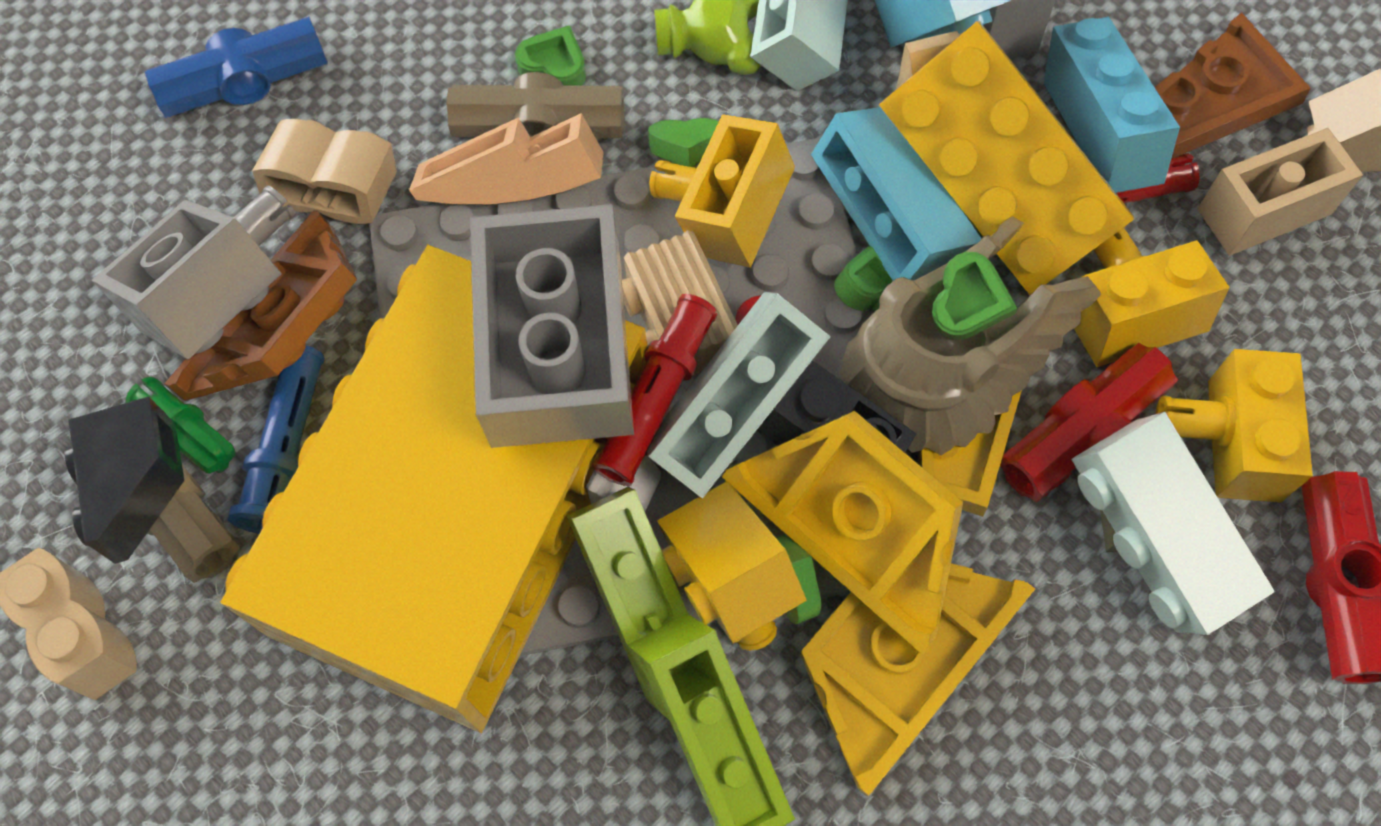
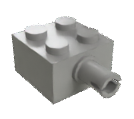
M266 186L262 189V192L234 217L184 200L91 281L141 333L184 358L190 359L195 353H201L211 348L221 338L223 327L238 313L253 308L266 297L269 291L268 286L282 273L261 250L259 245L288 219H292L295 216V211L291 205H287L285 208L282 206L287 200L271 186Z

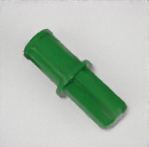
M155 377L141 379L143 385L153 392L151 396L140 388L137 383L131 387L125 399L126 403L149 396L175 422L180 451L202 471L208 474L213 472L221 474L229 468V462L236 455L234 446L204 421V413L197 405L191 403L184 404Z

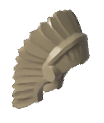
M1012 216L1004 221L992 236L987 235L983 237L977 244L965 252H977L990 260L1015 236L1024 223ZM947 264L914 281L905 277L897 278L885 288L880 296L879 309L861 325L856 336L848 342L842 358L841 380L917 433L908 447L911 453L929 448L942 455L951 450L955 445L966 447L976 437L977 433H991L995 425L994 415L1008 412L1012 396L1025 389L1030 376L1044 368L1045 362L1050 355L1049 351L1062 347L1064 335L1081 324V311L1090 307L1101 295L1090 278L1087 276L1054 285L1041 284L1017 308L1015 315L963 340H952L941 335L936 329L932 317L933 303L938 294L945 290L943 276Z

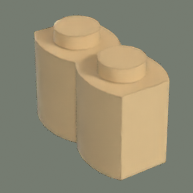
M284 119L279 121L252 172L259 194L266 186L273 187L287 200L282 205L284 208L287 205H291L295 212H312L314 210L339 221L368 224L373 223L397 170L391 143L371 132L354 130L334 132L313 120Z
M39 547L0 572V606L11 621L26 629V646L29 656L35 667L47 679L96 700L137 671L136 655L131 642L121 629L105 619L103 598L96 585L84 574Z

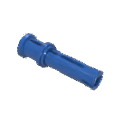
M306 345L302 356L294 364L280 372L269 405L258 449L251 450L250 454L246 455L242 469L247 474L239 503L231 506L227 519L231 524L245 531L260 534L263 529V516L268 504L275 495L285 491L298 468V459L296 457L310 412V405L321 365L324 364L325 360L324 354L313 347Z

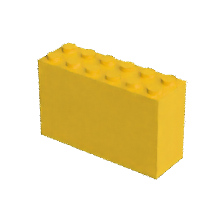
M427 244L416 265L411 264L405 269L398 284L397 298L386 317L378 319L371 327L365 343V353L353 374L346 375L339 382L333 395L332 410L319 432H314L304 442L299 453L298 468L285 491L275 495L268 504L262 520L263 529L249 553L241 556L229 571L225 584L226 593L220 603L267 637L482 734L576 541L566 516L591 504L586 486L594 472L592 464L598 458L608 437L490 447L476 416L472 267L470 260ZM625 320L630 389L632 392L647 364L644 353L648 346L645 328Z

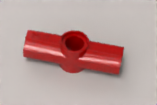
M1138 342L1134 347L1129 348L1116 362L1111 363L1093 381L1090 382L1088 379L1080 381L1053 405L1040 425L1003 454L1000 467L1006 476V481L1021 496H1026L1036 503L1045 496L1047 497L1052 490L1061 485L1077 470L1071 460L1072 458L1136 420L1156 403L1161 396H1164L1174 387L1179 379L1173 372L1170 359L1157 347H1147Z
M1333 471L1325 475L1312 476L1301 485L1313 564L1306 573L1305 585L1310 598L1321 608L1332 680L1341 681L1342 684L1365 685L1381 682V545L1377 535L1368 479L1359 476L1358 472ZM1341 566L1354 574L1359 588L1348 582L1343 575Z

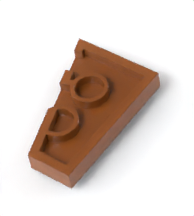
M1242 12L1228 24L1226 31L1214 42L1212 40L1207 41L1199 48L1194 59L1178 73H1170L1155 86L1158 94L1180 126L1172 158L1304 103L1311 89Z

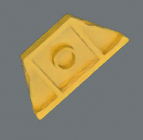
M857 412L848 413L725 471L722 475L724 480L728 481L733 488L921 654L936 639L963 501Z
M951 563L937 636L922 654L852 592H850L800 653L802 661L858 790L865 796H869L1005 628L1035 590L1033 586L1028 582L1017 579L1010 582L974 573L972 568Z

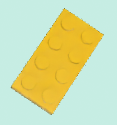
M976 21L878 104L983 237L987 235L992 236L999 229L1000 225L1012 216L1024 223L1021 229L997 255L1029 295L1041 284L1046 285L1134 220L1133 214L980 21Z

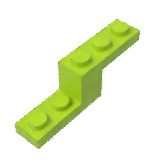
M626 487L567 515L568 522L644 695L656 709L670 720L715 825L785 826L794 821L795 818L717 634L714 629L688 614L636 490Z

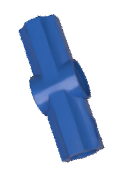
M309 16L254 35L240 28L222 29L214 33L207 40L206 51L145 71V76L159 109L164 117L168 118L221 99L234 105L253 104L268 94L272 82L328 64Z

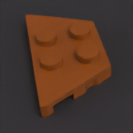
M312 211L271 259L272 263L282 274L268 286L269 291L266 297L253 308L238 313L223 327L221 338L211 348L201 353H195L190 359H185L164 383L180 399L187 401L278 376L284 368L291 366L302 356L306 348V341L319 325L340 310L345 300L344 295L357 281V278L334 228L318 211Z

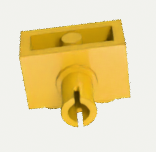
M722 114L698 167L694 168L659 160L654 166L656 170L663 171L665 174L652 171L649 187L651 195L656 199H669L681 202L674 217L684 233L687 230L694 232L706 258L751 268L793 174L795 165L778 123Z
M1124 227L1094 249L1105 269L1083 275L1082 277L1088 276L1101 295L1090 307L1081 311V324L1076 326L1074 330L1096 367L1116 362L1129 348L1131 349L1138 342L1147 347L1159 348L1209 332L1230 287L1198 240L1148 256H1142Z
M1234 349L1208 380L1209 400L1161 396L1157 403L1155 414L1165 412L1181 438L1212 440L1215 494L1217 498L1281 503L1313 476L1301 353Z
M728 481L708 491L703 498L698 497L657 520L669 545L661 551L678 587H681L690 582V585L686 586L684 590L701 621L707 625L716 620L733 644L737 642L740 648L752 651L766 647L773 641L777 633V627L773 620L807 601L786 549Z

